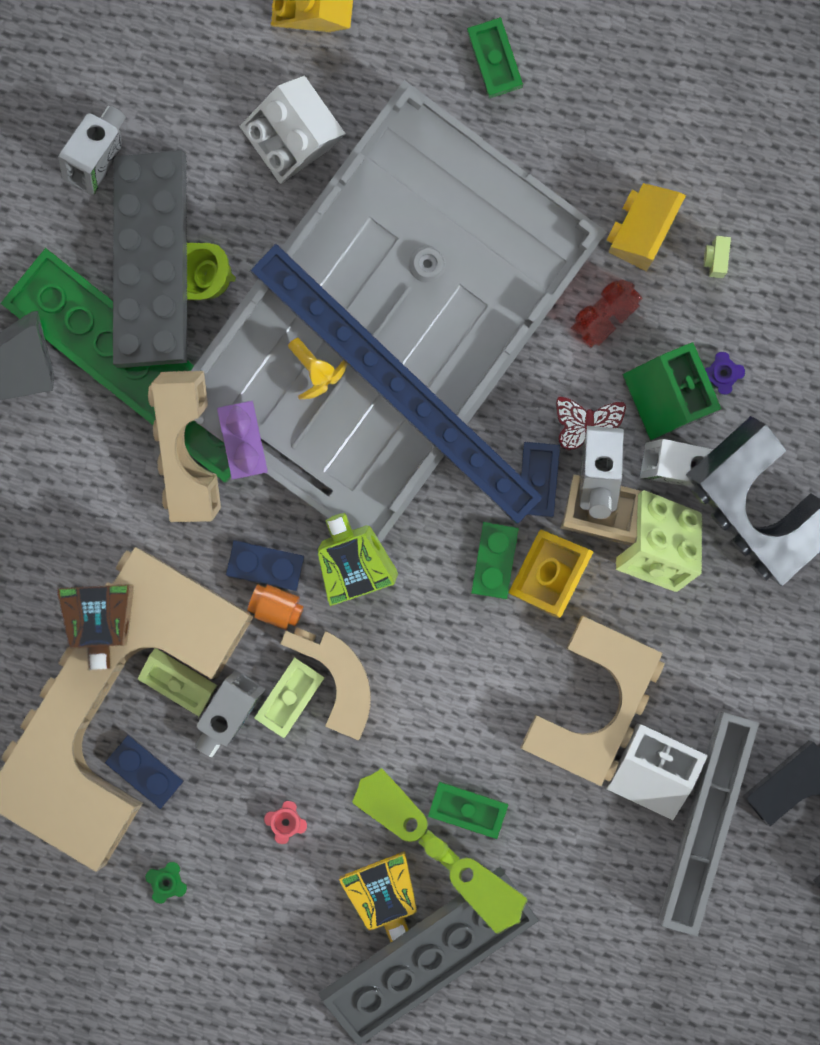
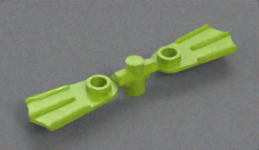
M381 768L372 775L360 779L352 803L404 841L414 842L419 840L418 843L425 848L427 855L438 860L450 871L452 885L496 934L520 923L522 911L527 902V898L477 861L471 858L460 859L448 847L446 842L437 838L430 830L427 831L428 823L425 815L384 769ZM411 819H416L418 823L416 830L408 832L406 829L407 822ZM466 869L473 871V878L469 882H463L461 878L463 871Z

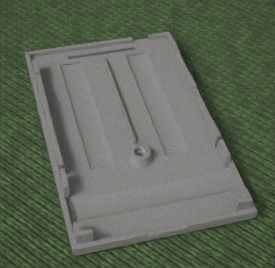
M404 80L281 249L467 425L607 231L531 174L525 172L485 142L483 138ZM257 280L191 370L204 371L208 407L194 421L224 442L217 408L253 400L261 439L330 488L332 493L327 496L263 449L268 470L266 474L326 518L346 513L352 530L369 525L381 543L444 455L348 364L340 380L334 385L329 384L326 393L315 398L299 400L297 396L312 388L313 384L310 380L309 371L288 348V344L293 339L300 338L317 359L328 362L334 369L339 366L343 359L260 280Z

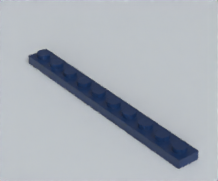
M277 244L250 270L258 280L512 521L519 524L543 498Z

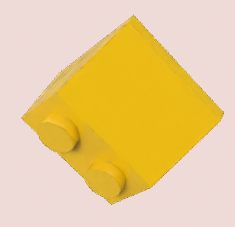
M646 183L642 184L639 192L631 190L622 208L628 214L623 224L615 222L606 240L612 243L608 253L647 272L686 195Z

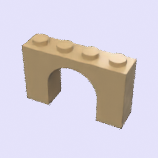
M581 616L566 650L604 667L613 676L619 689L617 712L605 727L596 732L585 734L571 732L535 715L520 748L602 786L604 780L610 782L619 764L618 761L614 760L619 747L624 749L627 747L634 732V729L629 727L635 714L641 716L649 700V696L644 694L650 680L655 683L657 682L665 663L659 661L663 653Z

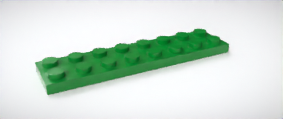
M47 248L42 251L0 303L19 319L30 312L38 311L45 340L152 425L156 415L155 408L150 406L148 399V390L151 383L161 372L191 371L194 367L188 360L187 363L126 368L114 366L113 301ZM194 420L189 422L184 433L185 446L189 455L209 471L217 474V477L224 483H227L231 478L224 442Z

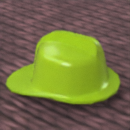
M187 243V300H210L221 296L229 287L230 282L236 281L226 252L216 244Z

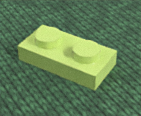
M157 648L149 655L138 677V680L198 717L204 711L217 687L215 683Z
M294 657L254 719L285 738L325 677Z

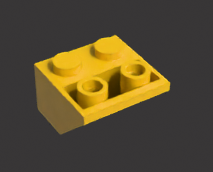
M273 0L271 26L323 32L350 29L353 0Z

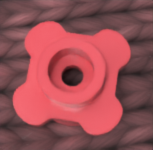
M285 801L282 808L275 812L269 811L264 817L265 824L271 826L275 834V841L279 844H286L291 836L296 833L302 834L307 829L306 820L300 818L296 811L297 805L292 801ZM284 819L289 820L288 826L282 824Z

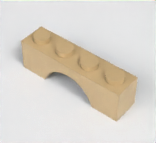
M204 371L161 372L149 386L148 399L150 406L155 408L156 415L153 424V435L155 441H159L161 454L158 457V471L161 476H164L165 482L162 494L163 507L168 509L170 522L212 521L221 509L217 474L200 467L189 455L184 441L186 425L199 418L208 407Z

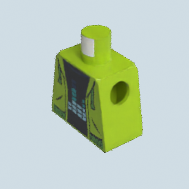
M340 513L325 520L331 538L321 542L318 548V556L330 606L395 584L398 576L397 569L369 525L352 530L346 513Z

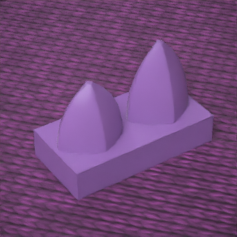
M253 400L217 408L232 480L267 473L268 470Z

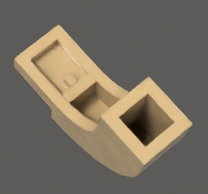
M296 627L294 633L286 631L281 645L320 661L329 669L335 680L336 700L325 727L360 740L369 717L371 691L366 671L358 656L345 642L325 631L321 643L318 644L314 642L316 635L298 627Z

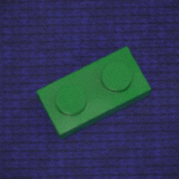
M501 17L467 28V34L488 98L490 99L523 88V82Z
M483 522L471 594L507 600L519 528Z
M439 781L428 817L498 839L509 804Z

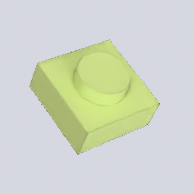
M716 236L712 246L706 245L704 267H710L709 277L724 278L727 274L731 237Z

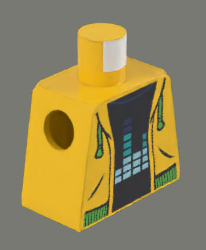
M405 851L340 876L339 881L369 931L384 925L391 943L409 930L404 917L416 913L417 906Z

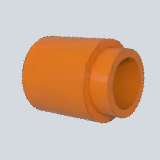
M267 584L266 587L256 586L247 611L255 614V619L287 631L290 624L297 626L304 606L298 604L299 596Z

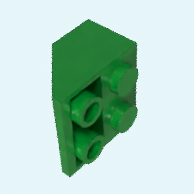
M693 342L662 354L622 374L650 441L714 415L722 409Z

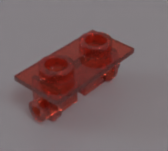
M623 279L613 281L602 290V298L596 304L586 306L576 315L575 320L577 322L570 329L582 335V341L589 348H592L595 344L599 346L616 330V327L610 322L609 318L613 315L622 324L640 307L639 302L643 298L633 289L635 287L633 283Z

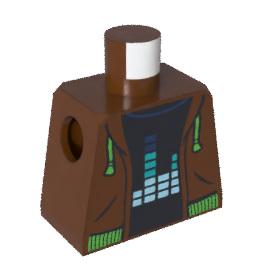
M133 585L57 588L70 648H87L88 670L111 669L110 646L127 645L134 592Z

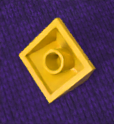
M540 529L508 594L556 618H561L593 551Z

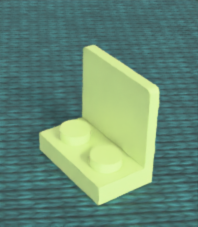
M645 490L638 494L637 542L616 557V570L678 592L702 574L701 512Z

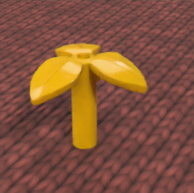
M297 337L288 344V348L309 371L310 380L313 384L312 388L297 396L299 400L315 398L326 393L328 385L336 384L343 376L347 367V363L344 360L334 369L328 362L317 359L300 338Z

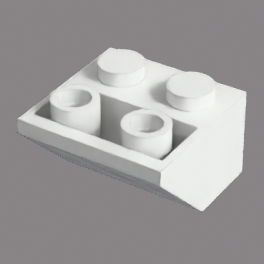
M305 76L278 85L240 125L244 134L280 184L328 152L346 134Z
M636 723L632 737L624 749L616 772L606 789L674 820L692 791L708 755Z

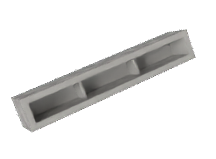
M718 711L706 752L708 756L699 776L659 914L658 922L663 927L698 937L759 726L758 722Z

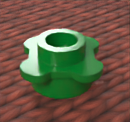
M169 862L162 869H150L146 873L145 878L152 886L154 892L152 899L156 903L162 904L167 898L175 895L182 897L187 891V885L182 882L179 874L180 866L176 862ZM168 879L170 882L169 886H164L163 880Z

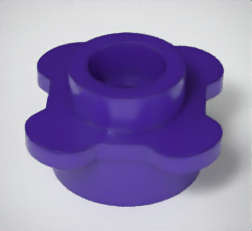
M718 352L712 365L705 368L711 384L717 387L718 392L722 395L731 393L732 385L737 379H742L745 376V368L731 361L729 354L726 352ZM721 370H725L727 372V375L725 377L720 375Z

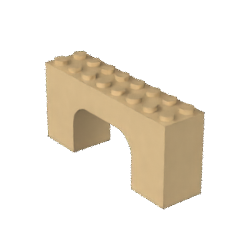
M137 547L132 552L127 550L116 566V570L120 571L114 583L107 582L105 585H133L134 592L127 645L110 646L111 669L88 670L87 648H70L69 646L59 661V665L63 667L59 675L55 679L50 677L40 693V697L44 698L41 705L36 710L31 709L23 720L20 727L25 730L23 735L17 742L12 741L1 758L6 763L0 771V814L95 872L106 866L143 804L92 772L84 759L82 751L84 733L124 665L137 652L147 648H157L169 653L205 676L216 679L254 618L252 614Z

